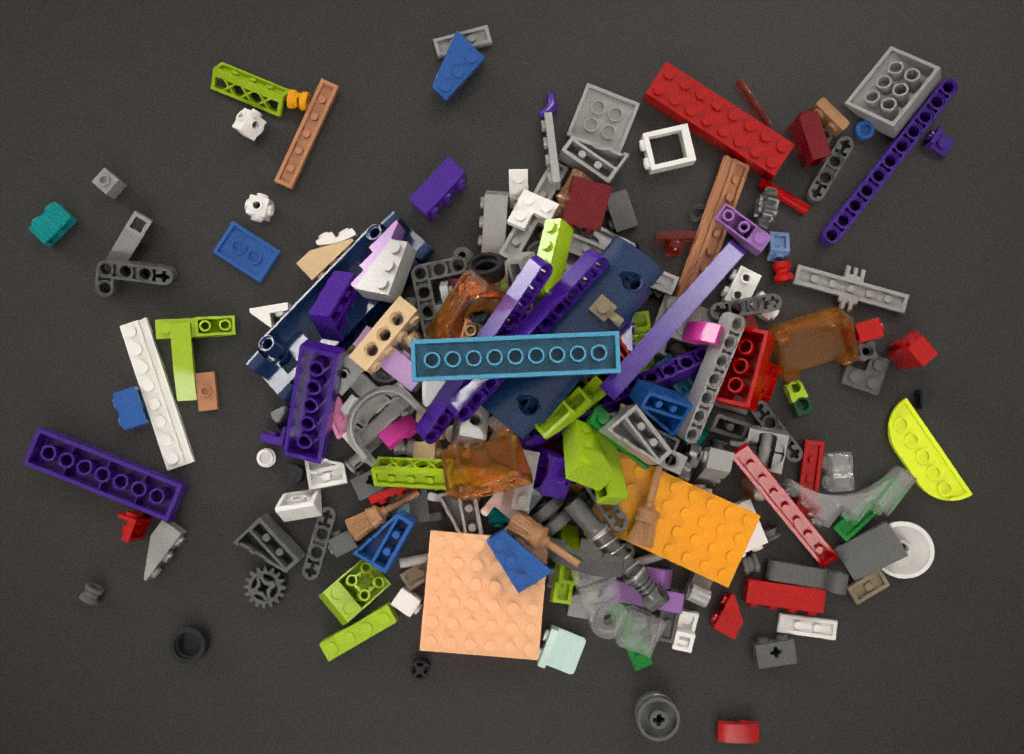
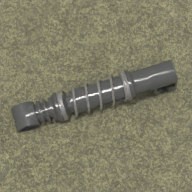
M582 488L567 500L563 507L564 510L586 533L588 541L594 542L595 549L601 550L602 557H604L605 553L625 558L623 581L639 592L647 609L651 612L656 611L670 601L668 592L662 585L655 584L654 580L647 574V569L644 565L636 566L639 560H635L631 555L632 552H628L625 549V544H621L617 540L618 536H614L610 532L611 527L595 515L592 511L595 502L586 488Z

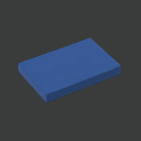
M233 221L212 253L262 284L282 252Z

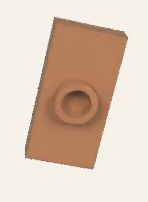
M216 372L195 373L198 410H219Z

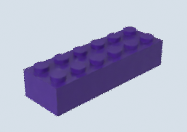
M309 339L300 345L283 455L321 464L327 456L345 348Z

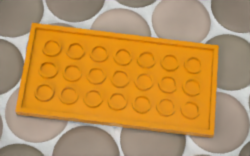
M618 451L628 493V499L620 502L618 505L627 517L628 525L624 530L616 531L611 527L596 503L592 511L601 521H605L611 527L610 532L614 536L617 535L619 538L627 541L635 521L633 518L636 513L635 509L636 507L643 506V503L647 500L654 467L650 465L649 469L644 470L627 455ZM662 471L654 501L655 509L660 513L657 521L658 525L655 527L653 548L636 546L729 588L761 516ZM602 504V508L609 511L613 508V505ZM616 509L614 513L607 516L608 518L613 516L616 521L614 526L619 525L621 527L624 518H618L616 512H619V510Z

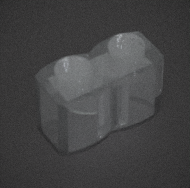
M852 452L824 453L822 468H825V476L822 478V483L826 491H854Z

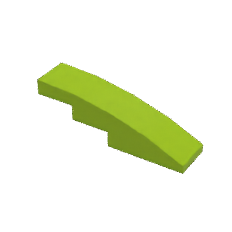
M191 323L170 324L177 401L197 400L196 367Z
M595 376L582 389L578 387L562 401L546 422L538 425L535 423V428L545 439H548L567 427L606 395L599 388L603 382Z

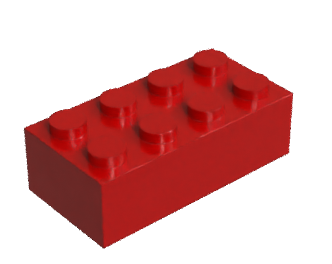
M749 327L744 328L715 399L716 403L756 412L775 336L770 331Z

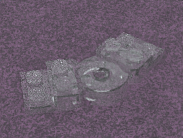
M570 569L581 604L584 609L588 610L587 622L592 631L600 638H614L618 646L650 658L667 622L635 606L624 607L619 601L622 594L616 577L593 576ZM607 614H611L609 620H603Z

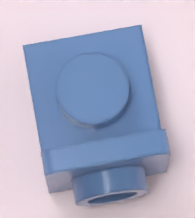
M770 231L769 235L772 236V239L769 241L767 261H786L790 253L789 233Z

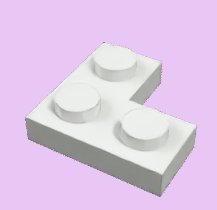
M524 189L507 220V224L525 232L533 216L544 221L553 219L559 204Z

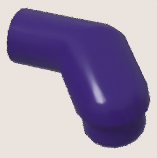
M555 93L546 94L547 105L539 112L542 120H544V113L552 112L553 117L557 112Z

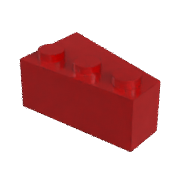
M915 328L901 340L897 339L891 343L890 349L886 352L900 370L923 367L938 355L931 344Z

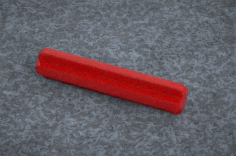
M766 178L760 180L758 188L764 191L767 186L774 187L778 193L776 198H779L781 202L803 215L808 212L809 204Z

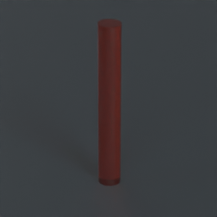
M742 78L737 80L735 83L764 125L769 128L774 125Z

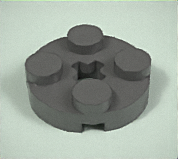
M688 443L683 452V455L688 458L681 474H676L677 478L686 482L689 481L692 474L691 469H696L700 458L697 456L702 446L696 443Z

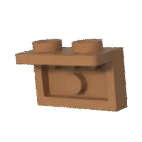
M822 97L810 109L811 112L818 110L822 124L835 137L850 124L825 97Z

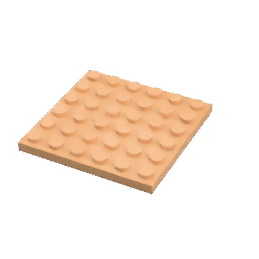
M431 530L420 650L538 660L546 576L518 593L486 542V538L491 535ZM514 537L547 564V547L545 549L540 547L535 550L532 546L527 545L525 540Z

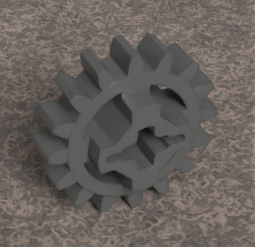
M767 186L755 203L753 216L757 217L756 225L762 229L768 228V225L773 221L778 212L780 200L776 198L778 193L774 187Z
M269 565L264 566V569L259 566L256 568V571H251L250 575L252 577L245 579L249 584L243 587L248 589L245 596H251L249 603L255 601V607L262 604V608L265 609L268 604L270 607H273L275 602H281L280 597L286 595L282 590L287 588V585H283L286 578L280 577L283 572L276 573V567L269 570ZM255 579L257 580L256 587H254ZM263 585H268L269 588H268V589H267V588L263 589L262 586H263ZM278 586L277 593L274 596V589Z

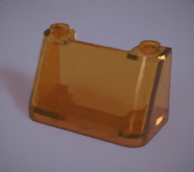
M466 270L430 323L428 336L431 339L460 338L465 318L470 320L468 314L487 309L491 315L507 291L473 270Z
M827 308L773 325L767 329V331H770L775 336L772 349L781 377L786 383L797 381L801 377L800 370L832 360L842 365H849L859 360L854 320L840 308Z
M505 428L496 435L497 439L466 448L459 446V444H451L447 446L448 448L440 450L447 497L469 501L532 484V473L517 433L511 428Z

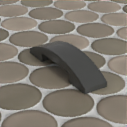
M550 537L552 542L582 561L580 566L576 568L547 548V556L558 564L588 575L622 577L625 558L605 553L604 557L569 548L566 541Z

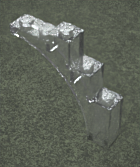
M894 466L885 477L872 486L844 495L817 493L789 478H786L782 485L786 487L785 491L789 495L799 497L801 499L800 503L810 510L808 515L812 518L811 522L819 528L822 526L829 528L839 514L849 522L851 520L859 522L869 508L879 516L881 514L889 516L916 482L917 478L903 467Z

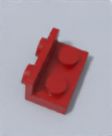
M137 509L135 511L127 510V512L119 513L118 518L128 521L122 528L121 533L123 535L121 540L129 543L144 539L152 517Z

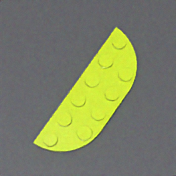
M907 398L902 399L895 406L889 417L888 438L891 447L913 480L926 494L940 500L957 501L973 495Z

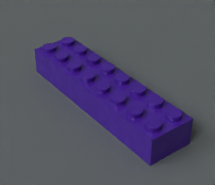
M37 428L23 462L26 466L167 522L175 520L189 486V483L50 428Z

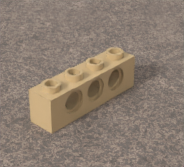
M399 296L349 357L372 375L373 372L375 373L381 368L382 361L392 355L397 343L402 342L406 338L407 331L417 325L422 314ZM402 317L403 323L396 325L397 319ZM386 333H391L390 338L383 341V336ZM378 348L377 354L371 356V350Z

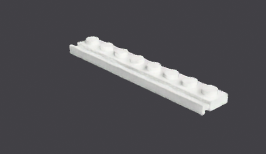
M145 317L141 320L119 326L167 471L196 462L149 318Z

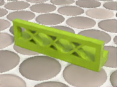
M224 62L219 63L213 68L211 89L275 116H282L284 102L287 100L289 89ZM218 78L223 79L227 87L224 88L217 85ZM233 86H240L244 94H238ZM251 93H257L262 101H255ZM274 100L278 102V108H272L268 101Z
M378 456L376 459L377 464L371 469L374 486L450 490L452 486L450 473L454 462L448 459ZM445 466L446 469H439L438 467Z

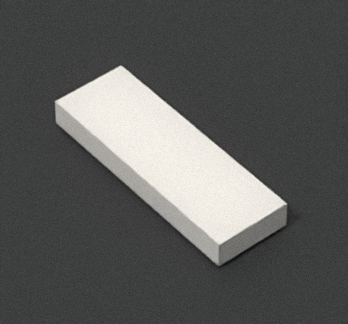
M779 612L776 631L779 633L836 640L838 621Z

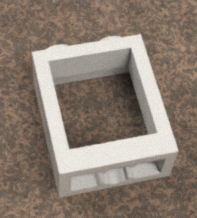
M688 123L643 133L641 140H639L640 151H644L645 156L643 159L644 168L648 170L649 175L690 166L696 161ZM678 133L684 158L655 165L649 140Z

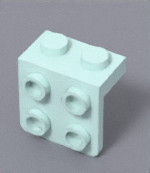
M551 624L549 630L546 629L542 638L544 643L542 648L539 647L537 666L545 669L546 665L565 673L573 674L586 640L582 636Z

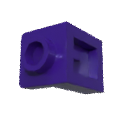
M939 126L935 130H930L925 137L927 141L923 147L943 159L955 143V140L942 133L944 128Z
M283 426L281 436H279L280 433L269 430L268 433H261L260 441L284 446L287 426Z

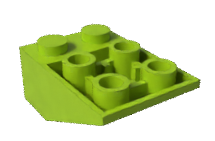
M361 559L318 597L339 622L345 625L389 587L391 583L380 570Z

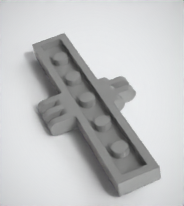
M558 163L561 185L569 171V167ZM548 166L533 193L552 201L558 190H552V183L548 184L547 172H550V166ZM513 203V204H512V206H511L512 209H514L516 203ZM533 216L525 232L513 227L498 255L502 259L507 260L515 254L523 252L537 226L539 225L544 228L545 221Z
M573 233L569 254L580 258L589 249H594L598 253L605 252L606 246ZM664 271L655 284L650 287L668 296H672L679 277Z
M796 265L794 280H792L791 284L837 296L836 301L840 302L838 310L843 311L845 304H847L846 312L850 313L852 307L860 302L899 314L905 313L909 295L864 283L866 273L864 269H861L859 276H857L858 268L853 267L850 274L851 266L846 265L843 276L803 265Z

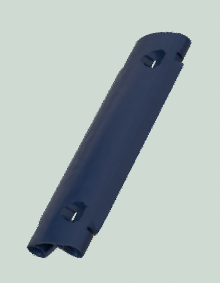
M393 210L380 221V225H371L261 338L259 341L260 349H257L245 361L246 365L262 376L285 402L289 403L292 399L299 347L303 342L309 339L345 348L346 350L360 336L365 327L369 326L390 304L364 298L358 292L354 307L349 308L346 317L349 319L348 325H344L341 335L344 336L342 342L322 339L308 313L334 270L354 273L357 277L363 271L359 265L372 253L369 247L395 221L406 231L402 241L408 242L417 252L404 289L412 282V269L419 265V262L424 263L433 254L434 249L408 227ZM284 353V358L279 359V357Z
M615 236L605 248V252L600 253L608 260V266L605 271L547 334L619 331L620 333L649 298L650 286H653L664 273L663 269L638 248L624 239ZM629 276L630 279L625 283V278ZM601 294L617 306L614 312L624 319L619 328L608 319L602 323L588 310ZM584 375L506 378L481 406L524 441L535 428V423L538 425L546 422ZM528 399L527 403L523 406L522 402Z

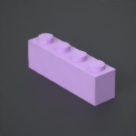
M365 327L353 345L355 347L360 344L372 327ZM397 343L392 355L382 361L381 368L409 391L417 393L422 387V382H412L411 354L406 350L401 351L397 347L399 345ZM378 348L371 350V356L377 354Z

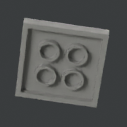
M587 83L566 137L574 136L593 142L597 146L609 147L613 151L621 153L640 103Z

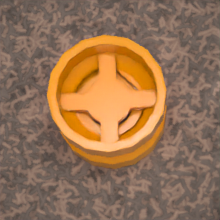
M290 89L287 95V107L290 109L300 108L301 111H306L310 104V93L305 91L300 93L297 90Z

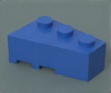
M458 31L454 35L432 85V90L446 104L485 62V57Z
M641 379L637 380L629 393V397L672 437H674L693 407L691 402L682 393Z
M404 510L398 512L361 547L354 551L353 554L386 574L392 570L419 519Z
M504 528L486 538V542L518 593L553 572L551 567L545 564Z

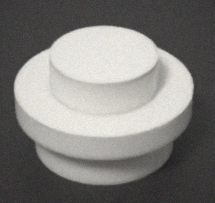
M264 448L258 452L257 462L262 467H271L276 462V454L272 449Z

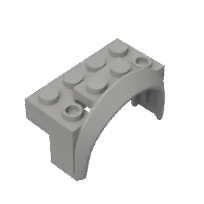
M400 382L394 385L380 386L365 393L355 403L348 416L346 432L342 437L363 462L373 467L377 464V460L371 453L383 443L377 434L398 419L412 414L415 410L423 416L426 409L422 406L419 399ZM385 406L377 417L370 420L376 411Z

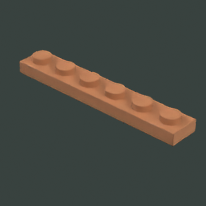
M321 78L276 175L275 183L291 190L294 189L340 89L338 85Z

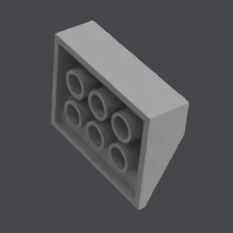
M890 46L844 104L864 121L871 122L877 131L895 139L941 82V67Z

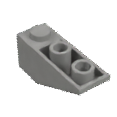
M135 210L106 259L129 260L153 220Z
M162 520L150 536L143 578L145 581L152 578L155 579L162 571L160 567L164 562L167 563L172 558L174 548L179 547L185 540L183 536L187 531L174 521L167 522Z

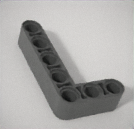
M452 257L419 264L411 271L418 310L422 314L420 320L424 339H444L443 330L435 308L437 300L433 282L465 275L467 273V262L462 257ZM458 261L464 263V268L461 271H455L454 265ZM443 265L445 272L442 275H437L435 272L436 268ZM424 269L426 276L423 279H418L417 272ZM424 288H428L430 291L427 298L421 297V290ZM428 307H432L434 310L431 317H426L424 314L425 309ZM431 326H436L438 332L435 336L431 337L428 330Z

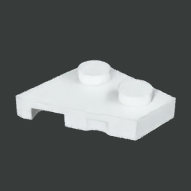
M326 458L321 464L305 460L310 491L348 483L346 465L344 463Z

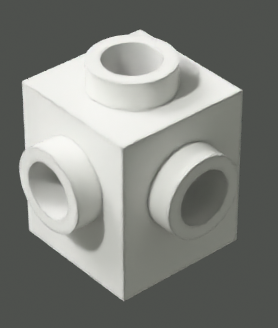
M244 108L237 114L236 121L232 127L246 138L254 141L263 132L264 125L267 122L261 118L262 114L257 110Z
M257 193V196L250 194L249 199L245 202V213L251 217V220L270 222V218L274 213V203L268 199L269 196Z

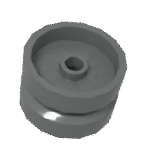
M549 497L530 514V517L537 523L545 521L542 526L549 529V537L558 532L572 519L563 507L560 508L565 501L564 499Z
M649 691L639 697L635 703L634 716L642 734L648 739L658 742L668 740L674 736L679 729L680 715L672 699L660 691Z

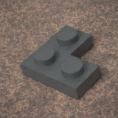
M881 356L873 360L870 358L867 360L864 370L845 365L840 384L878 396L890 359Z

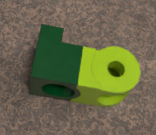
M799 379L783 385L794 419L815 411Z

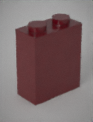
M806 110L799 113V116L789 126V130L803 170L821 164L832 154L818 110L813 112Z
M572 176L561 218L573 229L579 226L583 228L582 232L593 234L594 231L600 232L612 186Z

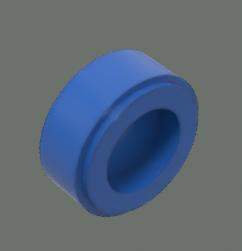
M861 121L855 126L853 132L856 139L866 141L873 136L875 129L871 122Z

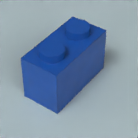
M134 386L113 393L114 399L112 402L115 409L118 410V422L123 430H133L152 424L140 387Z

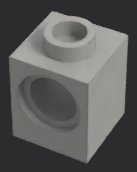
M105 167L92 181L101 191L113 199L127 186Z
M672 450L671 455L674 457V463L667 465L664 459L658 466L680 475L688 457Z

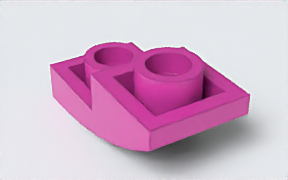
M691 321L687 323L682 340L700 345L701 343L717 346L723 327L715 323Z
M409 414L393 422L377 435L392 450L404 438L409 440L417 433L415 428L418 422Z

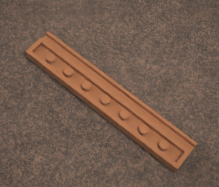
M728 155L722 159L674 294L676 298H679L720 253L727 231L714 218L725 203L734 209L736 208L750 168L749 165L735 158L732 159Z

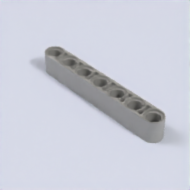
M732 312L723 313L719 319L718 324L722 325L723 329L717 346L710 344L687 398L693 407L676 432L678 437L690 444L696 443L702 434L746 325L744 317Z

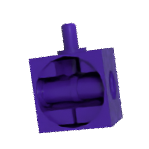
M537 446L535 452H539L540 456L533 489L541 495L565 500L571 480L566 479L564 453L560 450Z

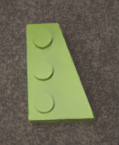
M575 419L562 432L566 479L601 491L613 479V475L593 427L586 422Z

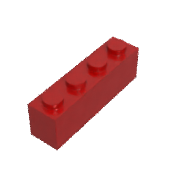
M744 577L742 600L747 603V606L758 608L759 605H766V608L770 610H778V607L786 608L785 611L797 613V610L805 611L804 614L816 616L817 613H824L826 590Z

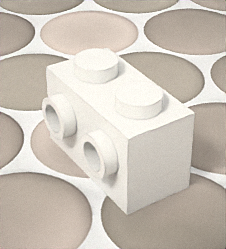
M743 266L733 269L729 276L731 280L729 285L725 286L720 294L722 296L721 302L752 297L761 275ZM732 304V308L740 311V307L738 305Z

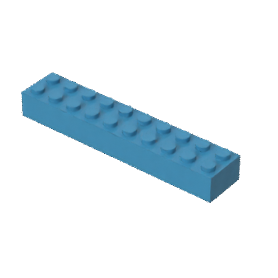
M619 331L410 340L412 382L621 373Z

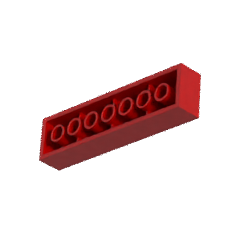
M667 61L643 97V101L680 125L688 123L691 132L731 158L749 165L750 170L769 181L776 175L795 146L788 139Z

